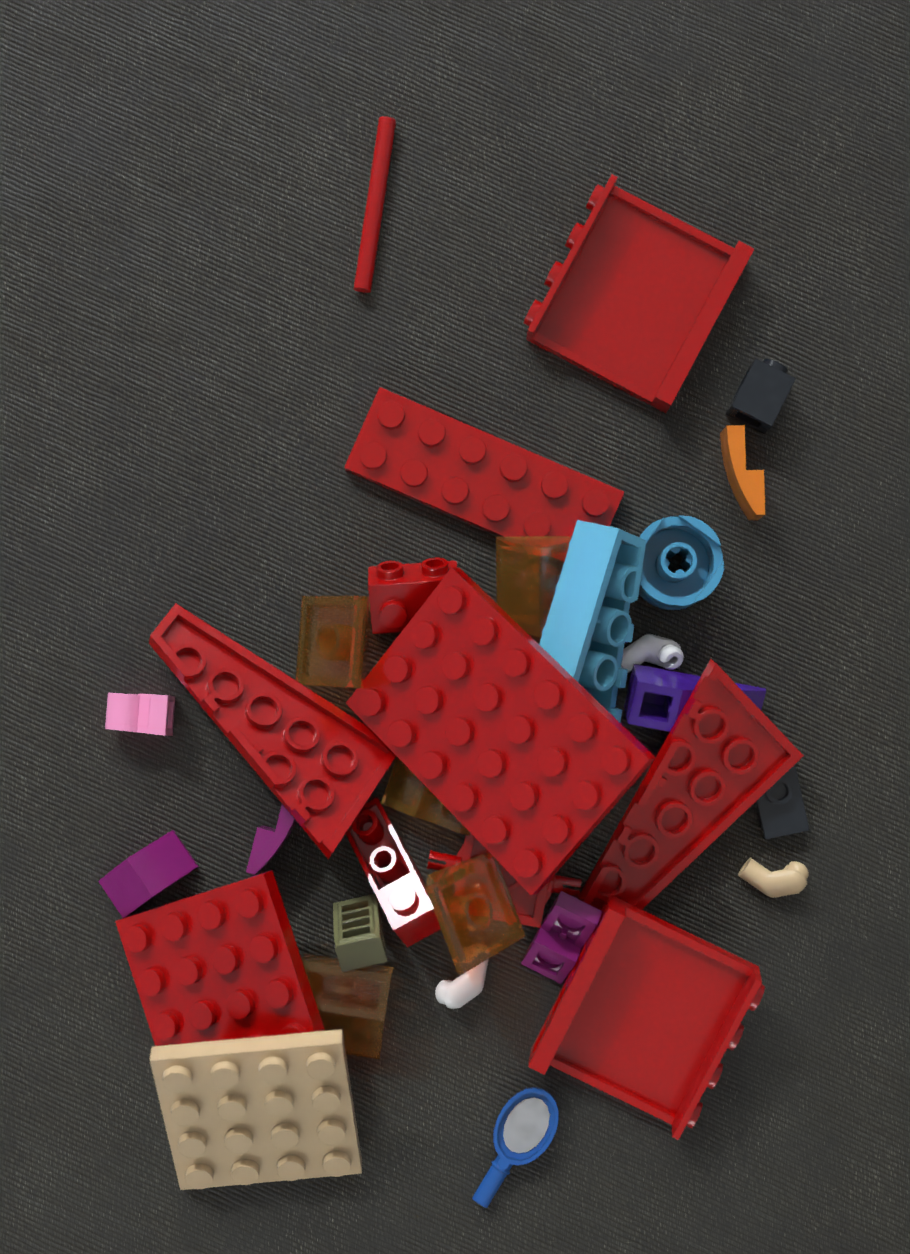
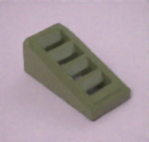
M376 894L333 903L334 943L341 971L345 972L387 962L380 906Z

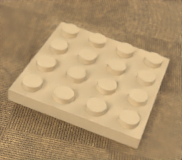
M342 1029L151 1047L150 1064L180 1190L362 1174V1157Z

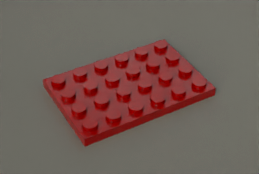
M452 567L346 702L352 711L531 896L539 893L656 758L461 568Z

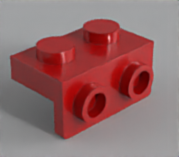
M434 557L425 559L422 563L402 564L399 561H384L377 566L369 567L368 592L372 634L402 632L452 567L457 568V561H447L444 558Z

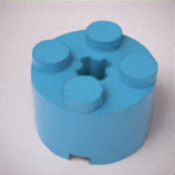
M670 516L653 522L639 536V538L646 540L639 595L646 602L661 609L680 610L703 600L719 584L724 572L721 543L716 533L703 521L691 516ZM676 554L681 555L683 559L680 565L685 571L679 569L675 573L671 572L668 569L670 562L666 559V556L672 558Z

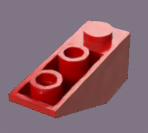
M377 797L366 803L350 826L346 836L393 931L408 948L447 926L379 798Z

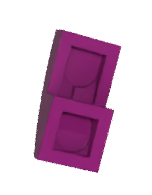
M283 804L276 829L263 825L257 827L246 873L255 875L261 871L278 853L291 834L297 821Z
M561 891L544 918L541 928L538 929L521 964L562 984L577 962L581 948L598 925L602 911Z

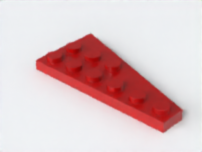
M712 659L708 662L577 899L602 910L610 894L642 910L804 756Z

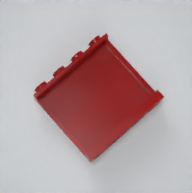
M612 174L605 187L597 184L591 194L586 209L592 212L585 225L577 222L565 244V247L571 249L565 262L562 264L556 261L544 283L545 286L550 288L543 302L535 299L523 322L529 326L526 340L652 407L667 413L751 257L754 248L741 241H738L735 248L615 186L618 177Z
M609 894L601 910L602 914L598 925L583 945L577 962L571 969L531 1048L528 1067L545 1075L549 1066H552L671 1124L672 1138L679 1140L685 1127L692 1128L697 1122L703 1105L700 1099L706 1087L712 1090L716 1086L723 1070V1064L720 1061L727 1048L733 1051L738 1045L744 1030V1025L740 1023L747 1010L755 1011L763 997L765 986L762 985L760 968L739 956Z

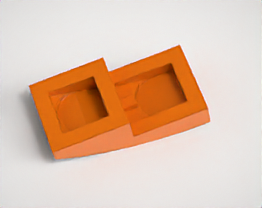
M729 425L720 433L721 451L727 478L733 494L748 520H759L765 515L764 470H746L745 425Z

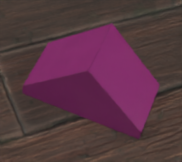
M171 830L125 859L98 882L122 918H125L199 866L175 830Z

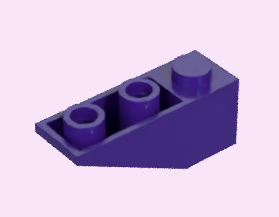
M633 664L624 703L627 723L670 732L701 676ZM735 683L762 710L766 689Z

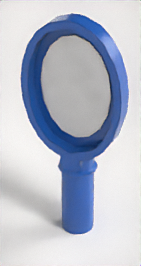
M537 1087L526 1088L511 1097L502 1108L493 1131V1143L498 1155L494 1161H491V1167L472 1197L479 1205L485 1208L489 1206L504 1179L510 1174V1169L513 1165H524L536 1160L552 1142L559 1121V1109L556 1100L547 1090Z

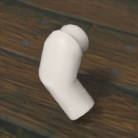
M469 948L464 973L453 981L442 980L438 983L435 990L437 1001L445 1004L447 1008L456 1009L461 1008L479 995L484 987L490 953Z

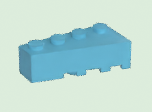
M577 520L539 645L620 722L622 709L615 708L618 688H625L628 669L621 668L624 643L632 642L634 624L631 623L629 608L630 603L638 600L646 540L619 528Z

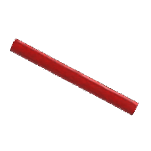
M387 116L379 117L354 282V290L363 293H370L372 288L396 120Z

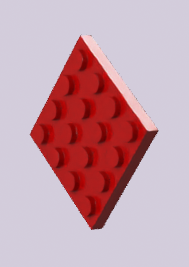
M272 870L115 921L155 1046L325 1031Z

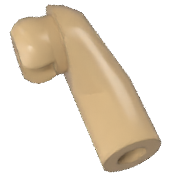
M749 858L740 869L738 876L766 896L776 898L799 894L807 885L809 872L804 864L797 861H791L782 870L771 872L752 858Z

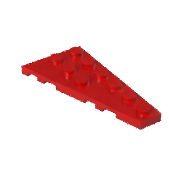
M175 603L150 635V646L329 859L397 756L368 726Z

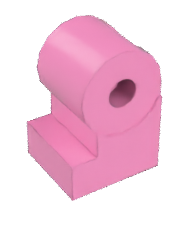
M108 693L105 729L172 736L176 696Z

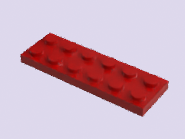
M381 387L378 389L344 466V469L350 473L564 564L577 520L610 527L624 494L622 490Z

